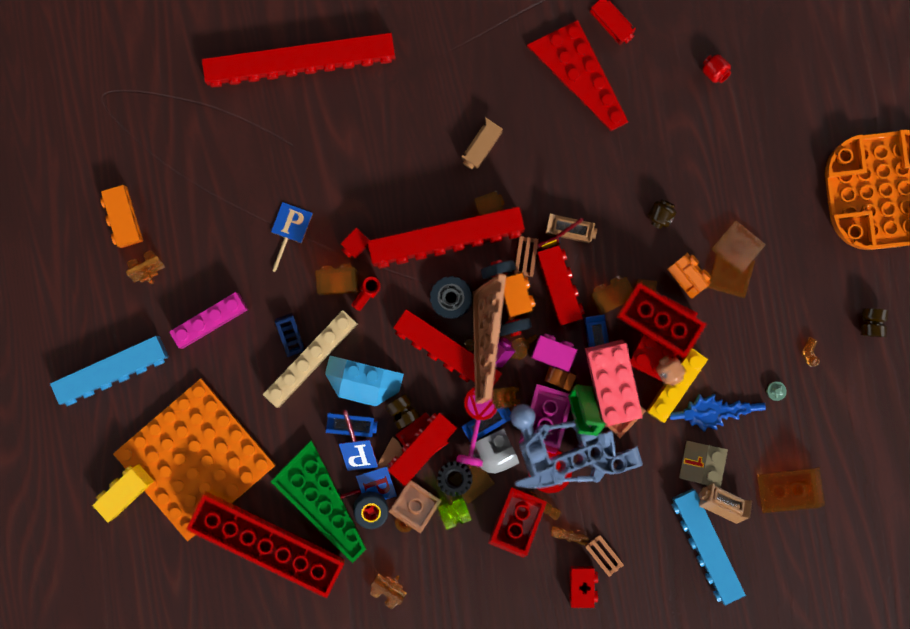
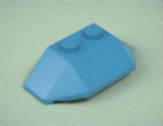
M331 355L329 356L325 372L339 398L375 407L400 392L404 376L403 373Z

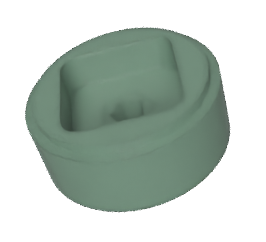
M771 382L766 388L767 396L774 401L782 400L787 393L785 385L781 382Z

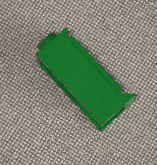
M576 385L569 394L568 399L579 434L598 436L606 423L600 418L592 392L594 387Z

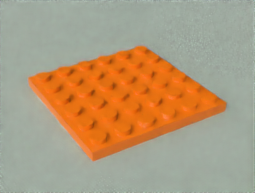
M202 378L113 453L125 469L129 466L133 468L139 464L154 480L145 490L146 494L187 542L196 535L187 531L186 528L206 491L232 504L276 466Z

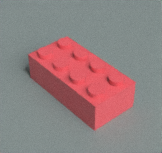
M623 340L585 348L600 418L606 423L604 427L642 418L626 343Z

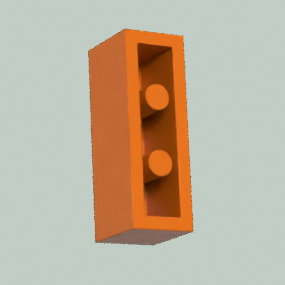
M120 185L101 191L102 197H100V201L108 214L105 218L108 226H111L113 231L111 234L113 244L123 248L143 242L128 188Z

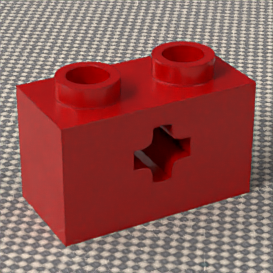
M570 566L571 608H595V603H598V591H595V583H598V571H595L593 566ZM583 582H585L586 585L589 586L585 588V591H582V589L579 587L583 586Z

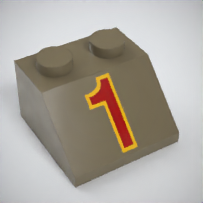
M686 441L679 478L705 485L714 483V486L720 488L728 449Z

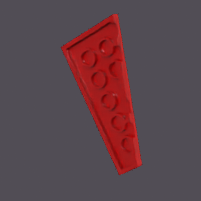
M578 20L526 46L610 131L628 123Z

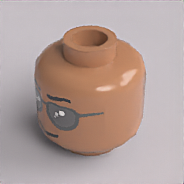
M667 355L659 360L660 364L657 366L656 371L663 383L673 386L684 379L685 369L679 358Z

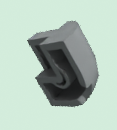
M504 429L476 441L473 456L483 460V466L480 468L484 471L495 474L519 464L517 455Z

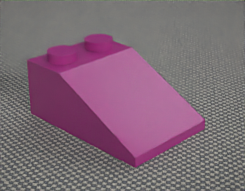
M536 384L529 406L535 412V420L532 425L533 430H536L542 424L550 426L567 422L571 407L568 399L569 393ZM565 428L550 429L543 440L547 452L557 453L560 449ZM522 432L519 440L520 444L524 441Z

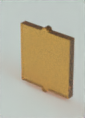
M468 464L467 467L470 468L473 475V482L470 489L462 494V496L469 504L495 483L488 473L479 466ZM459 472L450 478L454 486H458L462 482V475Z

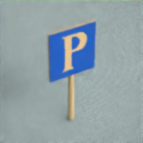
M282 202L271 233L284 237L272 269L273 272L277 270L287 240L291 239L302 243L313 213Z

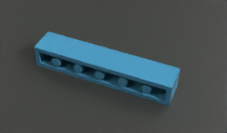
M155 336L52 382L50 385L59 405L66 404V406L77 403V398L82 396L84 399L94 395V391L97 389L106 390L112 387V383L117 380L121 383L130 379L129 375L135 372L137 375L146 372L148 366L154 365L156 367L165 363L164 359L169 356L160 336Z
M692 488L673 497L674 503L671 506L675 514H679L682 519L680 525L683 531H688L689 544L692 549L696 548L699 554L696 558L700 566H704L707 571L704 575L709 585L713 584L715 588L713 594L717 602L721 601V603L727 605L746 596L705 509L699 506L700 498L696 490Z

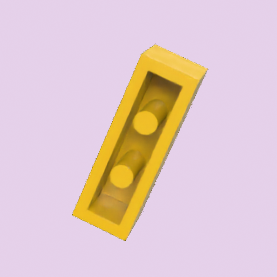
M139 464L133 468L131 466L127 467L122 472L123 477L120 480L116 478L109 484L110 489L107 492L104 490L96 497L98 501L92 506L107 522L115 519L154 482Z

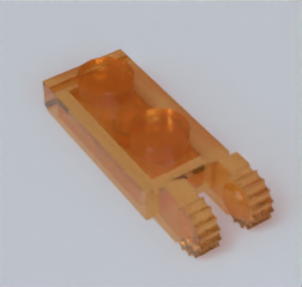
M518 388L493 389L492 403L495 405V409L513 407L516 404H520V399L515 398V393L519 392Z

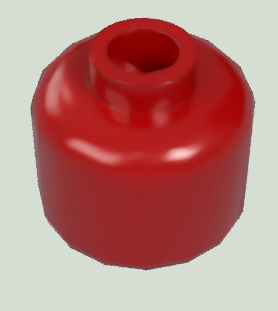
M720 54L710 55L703 62L702 71L713 83H722L731 74L730 63Z

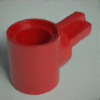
M367 277L359 288L361 292L353 301L352 307L361 311L370 297H375L381 289V284L377 278ZM369 281L377 283V288L374 291L367 289Z

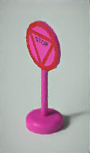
M474 387L467 393L464 399L466 412L476 419L469 455H458L456 462L482 467L483 460L473 457L480 421L491 418L497 412L499 399L493 391L490 400L483 404L475 403Z

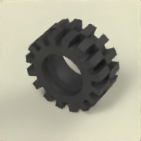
M448 462L438 472V486L447 495L460 496L470 489L473 482L471 470L464 463ZM452 471H458L462 475V482L458 486H452L448 482V475Z

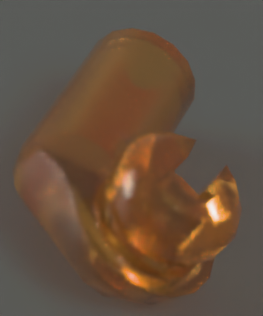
M813 338L808 339L802 355L806 364L815 367L819 365L820 359L814 353L818 341Z

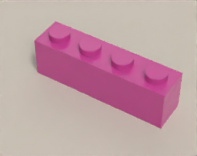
M235 292L169 331L178 348L183 349L249 309L240 294Z

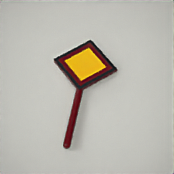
M583 218L578 219L557 234L556 237L537 244V251L540 252L560 244L561 236L580 224Z

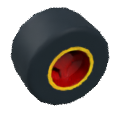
M370 491L358 496L353 507L355 520L366 529H375L383 525L388 517V506L384 497L377 492Z

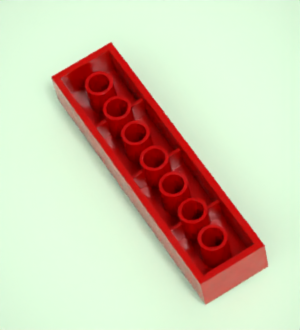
M520 207L367 242L372 264L382 269L390 267L389 263L393 262L399 265L408 263V259L411 258L416 260L426 259L428 254L434 253L435 256L446 254V250L453 249V252L464 250V246L472 245V248L483 246L485 241H490L492 244L501 242L503 237L509 236V239L521 237L520 235L524 232L525 228Z
M207 491L203 494L186 528L187 531L325 598L328 597L345 561L344 558Z

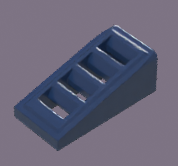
M293 313L276 318L275 324L287 357L303 352L305 347ZM288 321H291L292 323L281 327V324L286 323ZM294 328L293 332L287 334L283 333L284 331ZM297 337V339L286 342L288 338ZM299 343L300 345L292 349L288 348V346Z

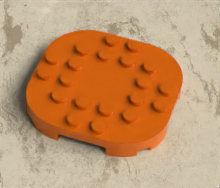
M910 130L857 135L839 144L829 156L825 168L830 218L837 235L848 245L862 250L909 246Z

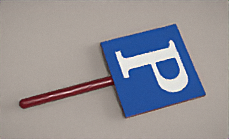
M344 410L343 413L352 441L339 443V447L347 471L379 467L370 439L356 441L347 410Z

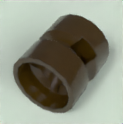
M863 308L862 317L866 322L861 325V335L886 337L887 326L884 325V322L888 319L889 310Z
M406 394L385 406L389 415L395 417L393 421L399 430L420 417L415 408L410 407L411 402Z

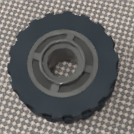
M450 276L438 280L430 292V302L436 313L448 319L463 316L472 305V290L464 280L458 277ZM450 292H454L457 296L456 301L453 303H449L446 299L447 294Z

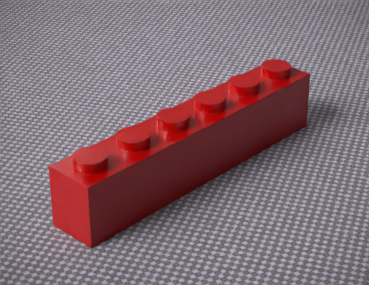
M406 309L394 326V329L397 330L395 334L403 340L406 337L412 340L411 345L418 350L423 348L428 351L427 356L434 361H437V359L443 361V367L452 372L454 369L460 373L458 377L467 383L470 380L475 383L474 354ZM497 369L494 372L493 387L502 375Z

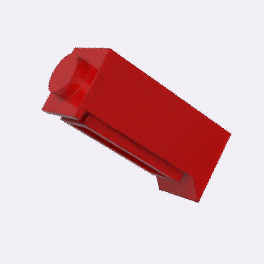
M599 0L591 7L590 13L619 45L623 42L627 44L635 37L633 33L636 28L632 29L631 23L610 0Z

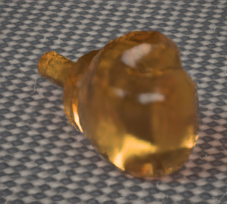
M533 335L527 340L521 337L512 341L511 346L516 351L511 358L518 360L525 358L527 350L530 349L528 344L538 339L537 336Z

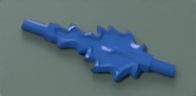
M699 394L694 403L689 402L687 409L672 412L669 418L670 420H689L691 426L697 424L705 432L707 428L717 430V425L724 426L722 418L727 420L728 417L739 420L740 414L747 415L752 411L766 410L765 403H741L740 400L733 404H728L727 402L722 404L723 399L715 400L716 394H712L707 398H702L701 394Z

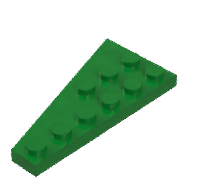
M311 440L276 475L271 483L353 563L367 548Z

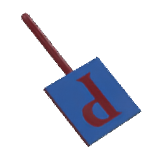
M387 466L356 475L360 489L340 495L342 499L370 491L379 493L385 500L397 496Z

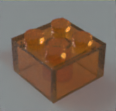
M351 264L339 265L337 269H333L332 266H321L320 270H315L317 294L323 296L359 292L357 269L352 267Z

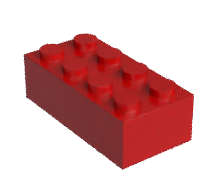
M640 282L636 284L616 316L682 358L687 357L707 325Z
M664 295L662 296L689 314L697 317V312ZM642 333L629 359L632 368L662 382L656 371L657 366L660 364L659 360L667 355L676 357L677 354Z

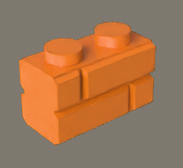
M687 252L669 266L667 270L692 299L711 284V276L706 270H701L698 266L699 261L694 255H689Z

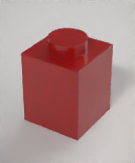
M356 227L341 243L344 247L342 251L349 258L353 256L356 259L368 246L367 241L370 240Z

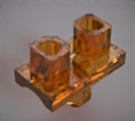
M152 250L144 253L145 262L141 264L137 259L127 262L128 270L126 273L134 283L137 281L142 283L147 280L151 285L154 283L153 277L158 275L157 271L165 268L164 263Z
M379 573L374 579L370 595L375 598H379L381 594L388 597L385 605L390 609H393L397 604L400 606L407 593L402 590L403 586L397 582L400 578L398 575L392 579L388 575L385 578Z

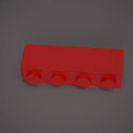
M559 245L537 252L539 264L559 326L583 319L582 315L585 314L581 303L578 304L576 299L579 296L576 285L572 286L570 278H573L570 267H566L564 261L567 260L565 250L561 249Z
M441 412L438 415L434 413L427 420L429 425L425 429L421 427L414 435L416 439L411 444L408 441L401 449L404 453L399 458L395 456L388 463L390 466L388 471L404 486L457 429Z

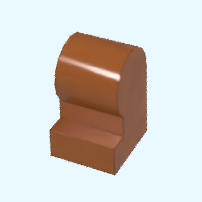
M549 366L544 381L571 391L576 375Z

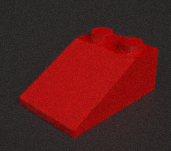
M511 487L494 525L488 544L522 558L526 557L547 501Z

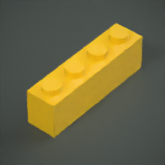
M692 348L687 357L680 360L685 369L684 379L673 386L664 384L646 412L660 422L665 423L708 359Z

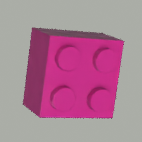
M548 334L538 336L530 358L569 372L577 349L573 348L574 344L566 341L556 342V337Z

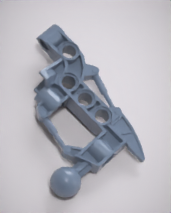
M521 404L516 406L511 412L512 423L522 431L524 441L520 444V449L528 473L531 475L516 481V486L543 488L572 481L599 482L604 474H618L643 465L638 446L615 453L612 431L599 433L598 436L579 434L575 420L550 426L542 424L536 430H533L532 425L535 420V412L531 407ZM573 427L576 430L578 447L549 458L543 441L548 431L556 428ZM592 448H594L595 454L593 457H591L590 451ZM577 455L578 461L574 464L573 457ZM616 460L617 467L614 469L613 462ZM558 461H560L561 467L559 470L556 469V463ZM585 466L592 468L590 476L565 478L567 473Z

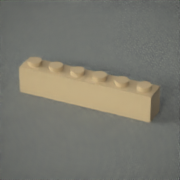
M342 310L263 395L276 408H279L358 323Z

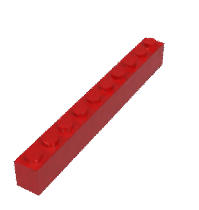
M392 33L206 58L202 59L205 83L211 87H220L222 83L236 85L240 84L243 80L257 82L260 81V78L265 77L267 79H277L279 75L293 77L297 76V73L300 72L314 74L316 70L324 69L325 72L334 71L336 67L350 69L358 64L371 66L373 62L379 61L381 64L391 63L395 59Z

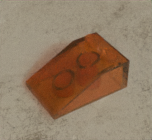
M820 467L757 475L763 513L825 506Z

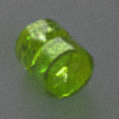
M463 497L454 500L452 505L446 503L438 506L446 530L457 527L458 522L464 524L472 521Z

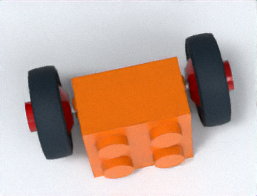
M513 260L491 262L490 266L481 269L483 279L494 278L499 274L507 275V273L516 270ZM523 273L506 277L503 299L509 321L500 325L499 336L510 334L513 337L521 335L523 330L532 327L530 318L514 319L515 316L532 312V307L535 306L533 296L528 295L527 289L530 288L527 276L523 277Z

